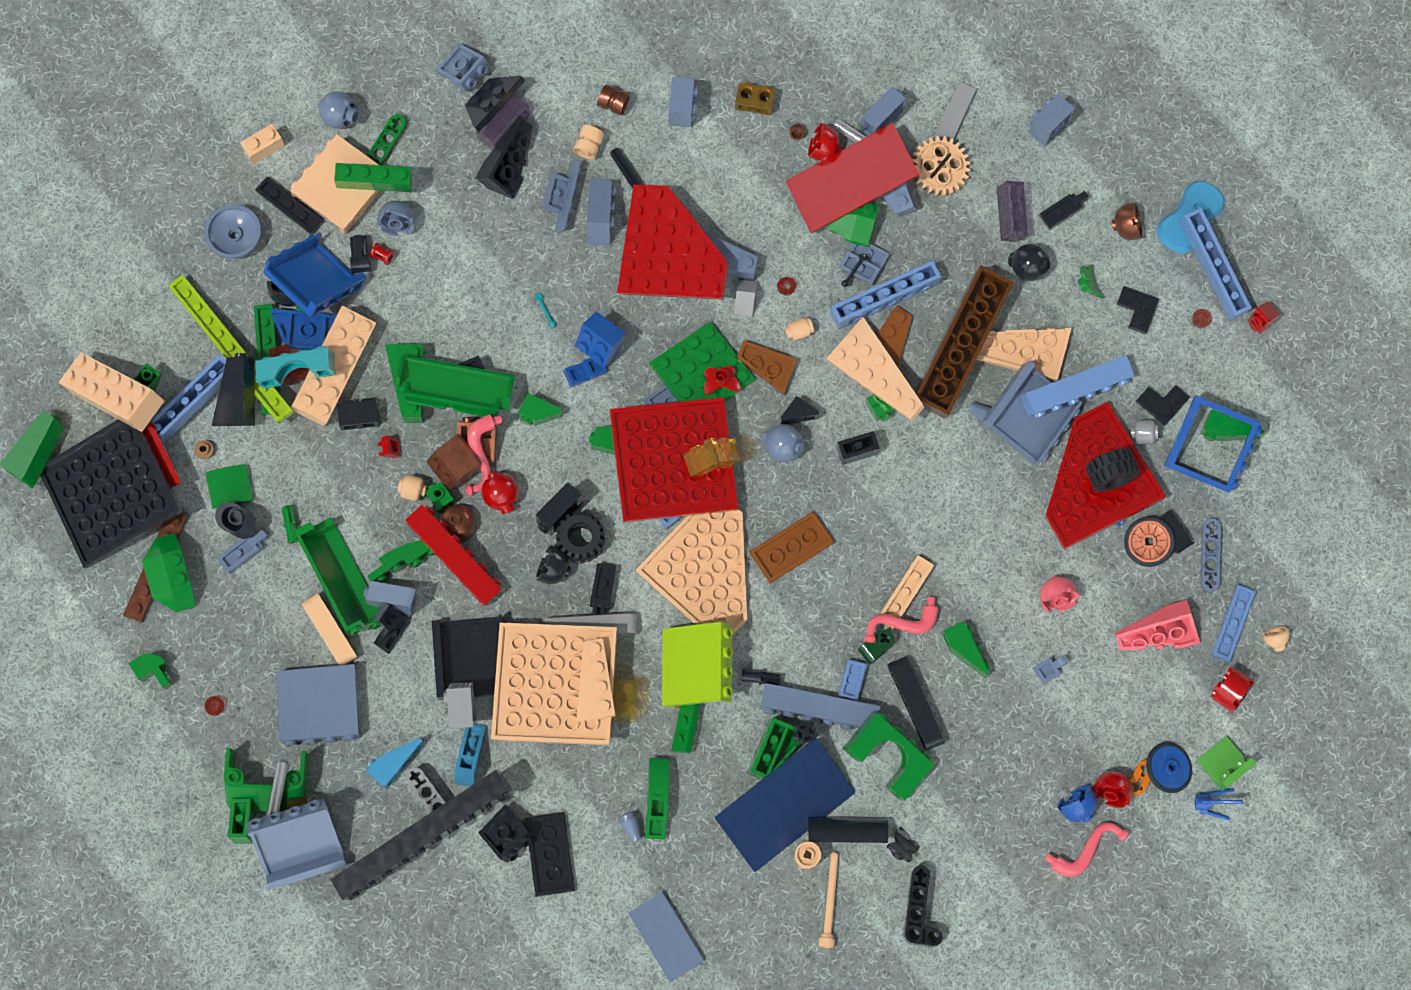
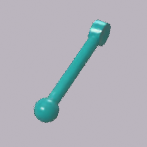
M538 293L535 295V300L539 301L549 321V327L554 328L556 322L552 321L542 301L543 297Z

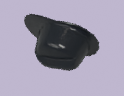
M225 502L218 506L215 519L221 529L241 539H248L253 536L257 524L254 515L242 505L232 502Z

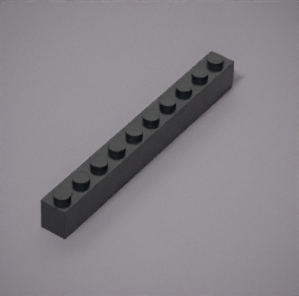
M494 770L331 878L330 881L342 900L349 899L352 901L360 896V891L365 888L366 890L371 889L381 877L385 879L393 874L392 870L398 866L399 868L406 866L410 863V858L421 856L426 852L425 848L431 844L432 846L439 844L443 841V836L454 834L460 829L458 826L464 822L466 824L476 819L475 815L479 812L485 813L493 807L492 804L496 801L502 802L509 797L508 793L513 791L502 772Z

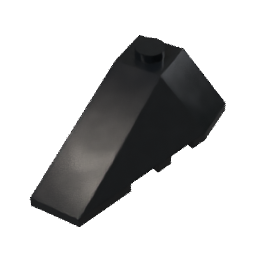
M518 116L483 162L475 178L486 188L514 199L522 183L523 177H521L523 166L526 164L524 158L526 149L529 148L533 126L522 116Z

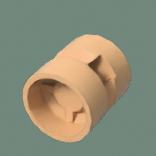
M583 125L579 133L580 140H576L573 151L581 157L594 160L599 150L598 146L601 145L604 138V133L596 127Z
M813 842L801 843L795 851V862L803 869L814 868L821 859L820 848Z

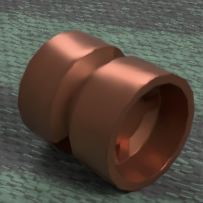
M605 84L600 92L597 106L605 110L611 108V112L622 116L629 103L630 94L622 90L616 92L615 87Z

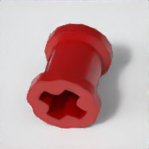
M378 242L374 244L370 252V258H377L383 261L385 265H389L394 256V250H388Z

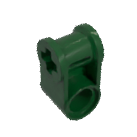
M881 630L875 635V643L865 642L858 648L859 653L870 665L893 645L894 635L890 630ZM882 635H883L884 637L889 636V640H888L889 643H887V642H883V643H882V642H881V639H882L881 636H882Z

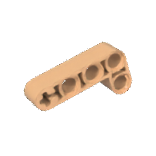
M316 592L301 601L303 608L339 666L346 665L358 658L319 593Z

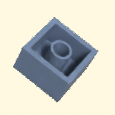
M672 77L669 126L691 127L692 121L696 120L698 86H694V79Z
M1059 94L1055 98H1049L1045 103V107L1042 110L1038 109L1033 114V120L1029 124V133L1045 147L1070 123L1075 108Z

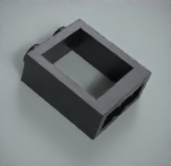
M569 482L535 514L537 527L542 533H548L552 536L557 531V526H560V521L562 519L565 520V516L568 514L572 516L573 512H576L583 505L582 494Z

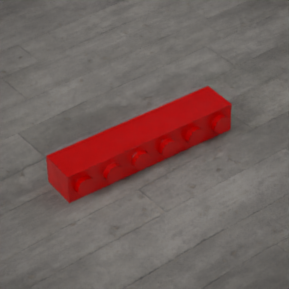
M420 505L404 522L481 605L485 606L502 590L499 587L501 585L494 576L489 577L486 573L488 571L481 562L478 564L473 559L474 554L468 548L465 550L460 545L461 540L454 533L452 535L449 534L446 530L448 528L441 519L439 521L433 516L435 513L428 505L425 507Z

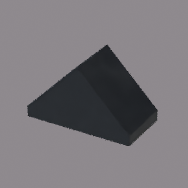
M796 396L781 416L780 423L793 424L817 420L819 418V411Z

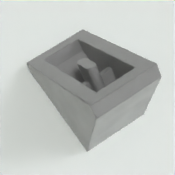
M738 280L734 315L752 318L757 281Z

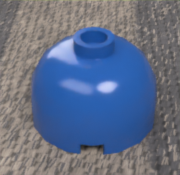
M1084 785L1070 792L1072 795L1066 801L1063 797L1057 803V808L1066 819L1072 822L1083 821L1085 823L1093 818L1092 814L1096 811L1098 800L1092 787Z

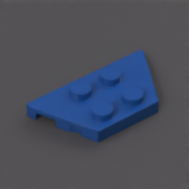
M271 308V315L286 349L312 350L322 346L337 316L335 314L318 313L310 318L304 311Z

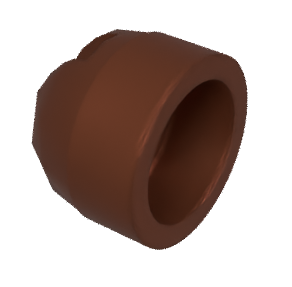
M793 124L790 127V137L792 139L799 140L804 137L805 132L801 124Z

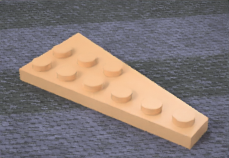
M862 317L826 359L910 421H913L924 406L871 327Z
M1071 328L990 331L976 360L1018 371L1023 363L1030 360L1035 364L1034 369L1046 379L1056 382L1059 377Z

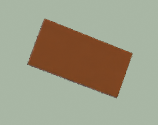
M813 511L749 551V554L769 584L832 546L835 542Z

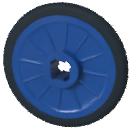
M1164 742L1156 745L1149 752L1146 761L1147 773L1151 782L1159 790L1166 793H1178L1188 786L1192 778V764L1185 750L1174 743Z

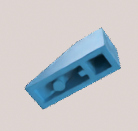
M474 724L473 727L465 728L455 766L454 784L465 786L475 784L486 726Z
M418 738L379 756L376 760L373 759L368 764L366 773L387 789L422 747L424 742Z

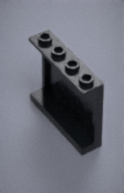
M502 614L495 618L450 622L432 621L436 696L438 701L444 700L445 689L451 683L473 682L474 697L494 696L500 623H507V620H503Z

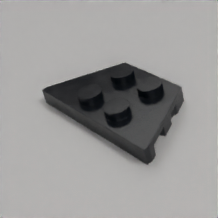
M522 76L490 78L483 83L482 87L465 104L473 127L477 132L482 130L525 82Z

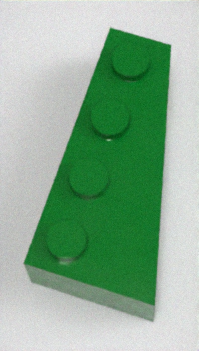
M385 344L394 386H396V377L402 354L425 358V349L423 344ZM395 390L403 422L423 423L424 406L407 403L403 399L404 391Z

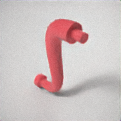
M490 414L476 420L468 431L469 447L482 462L479 468L483 475L480 483L473 486H465L468 497L472 496L475 492L481 491L483 482L489 479L487 475L491 474V468L481 444V435L484 432L495 429L494 425L502 423L501 416L493 418Z
M927 598V606H923L922 618L919 621H910L888 614L874 616L868 623L864 642H876L874 631L878 624H887L912 634L928 632L934 626L939 608L935 607V598Z
M1104 822L1095 827L1081 854L1074 862H1068L1061 856L1055 858L1050 853L1044 859L1051 864L1050 869L1066 877L1078 876L1090 864L1104 832L1111 831L1117 834L1123 842L1128 836L1129 831L1126 829L1122 830L1113 823Z

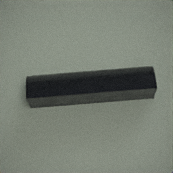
M808 817V841L888 843L887 818Z

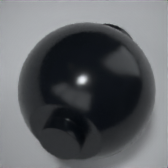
M1025 244L1015 252H1012L1008 258V264L1013 268L1014 273L1025 281L1039 280L1047 273L1051 265L1047 252L1036 244Z

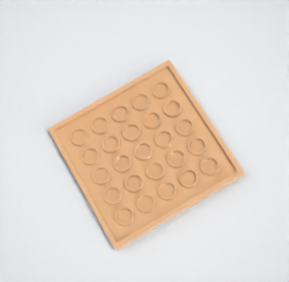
M500 623L491 740L610 745L612 717L576 723L583 642L604 639L613 695L617 627Z

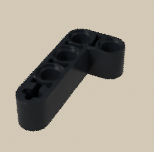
M923 865L916 866L910 875L903 937L911 945L936 947L943 939L941 931L936 928L924 927L930 872ZM921 870L925 877L921 879L920 885L913 886V883H918V876L915 873ZM914 890L922 892L923 898L921 900L913 898L912 893ZM912 910L920 912L921 917L919 920L911 918L910 912ZM909 930H915L918 933L917 940L909 939ZM933 932L938 936L936 943H931L928 940L929 933Z

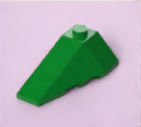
M867 203L826 225V227L830 228V232L845 237L844 240L850 243L868 247L879 205Z

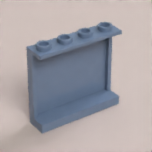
M1029 360L1022 364L981 423L1031 463L1036 464L1046 460L1049 455L1047 453L1049 449L1058 443V437L1061 432L1064 433L1070 426L1068 422L1080 412L1079 407L1082 402L1079 401L1071 405L1066 402L1062 404L1063 408L1052 412L1050 408L1045 410V415L1035 418V415L1028 417L1020 395L1051 384L1048 379L1034 369L1035 364Z
M355 664L276 671L279 741L288 747L297 746V742L313 745L317 744L319 740H324L325 743H334L336 739L344 738V741H355L356 737H361L358 720L357 667Z
M324 798L246 822L247 834L251 836L265 872L269 890L346 866L345 854Z

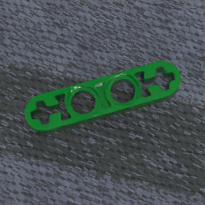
M395 114L390 117L367 154V157L377 162L378 165L384 164L406 128V121L402 115ZM400 120V122H401L402 125H401V126H400V125H397L396 128H395V132H394V131H393V129H394V127H395L394 121H395V122H398V121ZM386 135L393 136V140L390 143L384 142L383 138ZM382 150L384 155L381 158H376L374 152Z

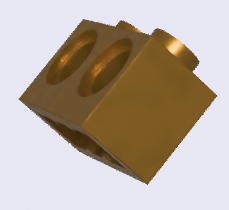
M750 82L739 83L735 110L771 116L775 88L768 85L757 86ZM748 94V95H750L751 97H750V98H743L742 95ZM767 97L769 100L761 101L760 98Z

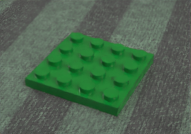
M708 322L649 362L650 367L678 402L723 397L724 402L739 393L725 387H720L714 393L704 395V386L707 381L704 372L708 368L720 369L725 366H732L735 369L734 377L737 378L740 384V391L755 382V378L745 365L737 359V355L711 322Z

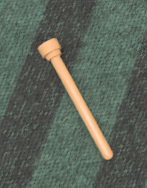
M836 851L832 852L830 857L824 933L821 934L818 943L819 947L834 948L835 939H833L831 933L839 857Z

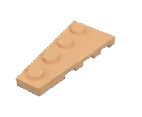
M603 638L583 642L576 723L616 716Z

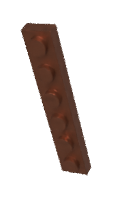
M180 513L163 523L157 538L175 533L178 540L188 517ZM144 568L123 614L124 617L140 623L143 622L152 602V595Z

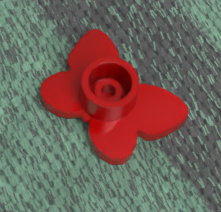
M725 366L720 369H706L704 376L707 381L704 386V395H710L720 387L740 392V384L737 378L734 377L735 369L732 366Z

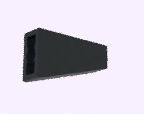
M235 353V357H227L212 426H255L254 357H246V353Z

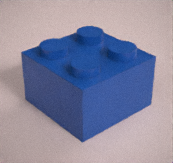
M596 311L582 324L575 347L593 359L595 363L605 368L618 355L626 333Z

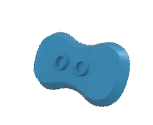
M1195 181L1189 184L1183 192L1181 203L1177 209L1159 222L1157 226V237L1167 248L1177 253L1191 251L1193 248L1179 221L1184 215L1199 208H1202L1208 222L1218 217L1225 207L1223 194L1215 186L1205 181Z

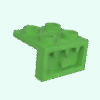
M1224 737L1197 759L1198 764L1221 791L1229 787L1257 764L1252 757L1246 760L1228 737Z

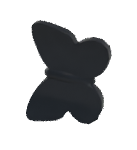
M899 827L894 834L895 842L889 843L886 847L891 850L892 855L896 859L911 862L913 859L912 854L916 853L919 848L918 843L909 840L908 834L903 828Z

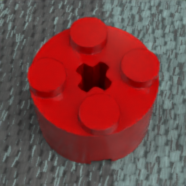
M1230 667L1224 675L1223 683L1218 682L1213 689L1211 697L1216 703L1233 713L1248 694L1247 690L1252 688L1255 681L1238 669Z

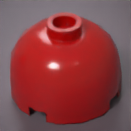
M823 123L818 124L814 131L817 134L814 139L811 138L807 154L809 158L823 161L838 153L841 144L839 143V135L834 128Z
M1121 771L1102 773L1096 779L1092 788L1097 796V800L1101 797L1107 800L1104 804L1114 808H1124L1125 804L1129 805L1133 795V785L1130 779Z

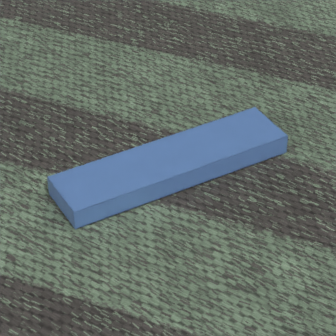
M1239 584L1236 586L1211 656L1230 663L1256 591Z

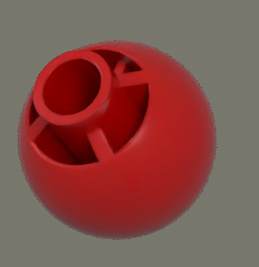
M498 471L487 475L489 479L483 482L481 488V495L485 504L494 510H500L502 515L515 510L514 504L520 494L519 485L515 478L507 473L499 474Z

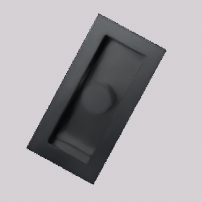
M364 398L359 402L345 400L337 404L338 421L341 431L379 427L376 400Z
M874 431L838 441L836 449L841 464L845 465L878 455L880 447Z

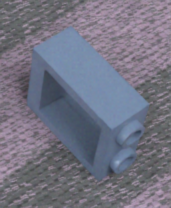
M892 86L862 116L860 131L864 135L869 136L893 123L903 113L906 100L904 93Z

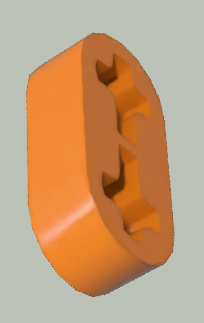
M1147 760L1138 763L1130 778L1133 784H1136L1139 779L1141 780L1139 787L1142 789L1135 792L1133 787V796L1143 794L1150 782L1148 773L1144 777L1140 776L1143 771L1140 767H1144Z

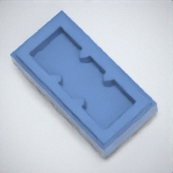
M848 659L838 695L839 698L852 701L858 700L867 664Z

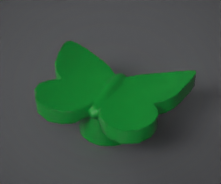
M1094 265L1082 266L1080 268L1082 278L1078 279L1080 289L1084 293L1088 291V293L1098 298H1105L1094 281Z

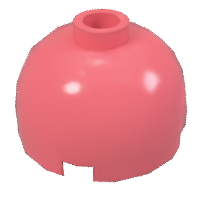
M1053 576L1042 585L1039 593L1043 610L1046 612H1050V609L1059 608L1057 612L1068 610L1076 604L1075 600L1077 598L1078 600L1080 599L1075 584L1065 577Z

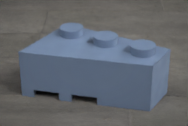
M590 179L587 212L588 245L610 246L611 227H614V216H611V213H615V201H612V198H616V187H612V179Z
M908 182L882 195L900 217L918 210Z

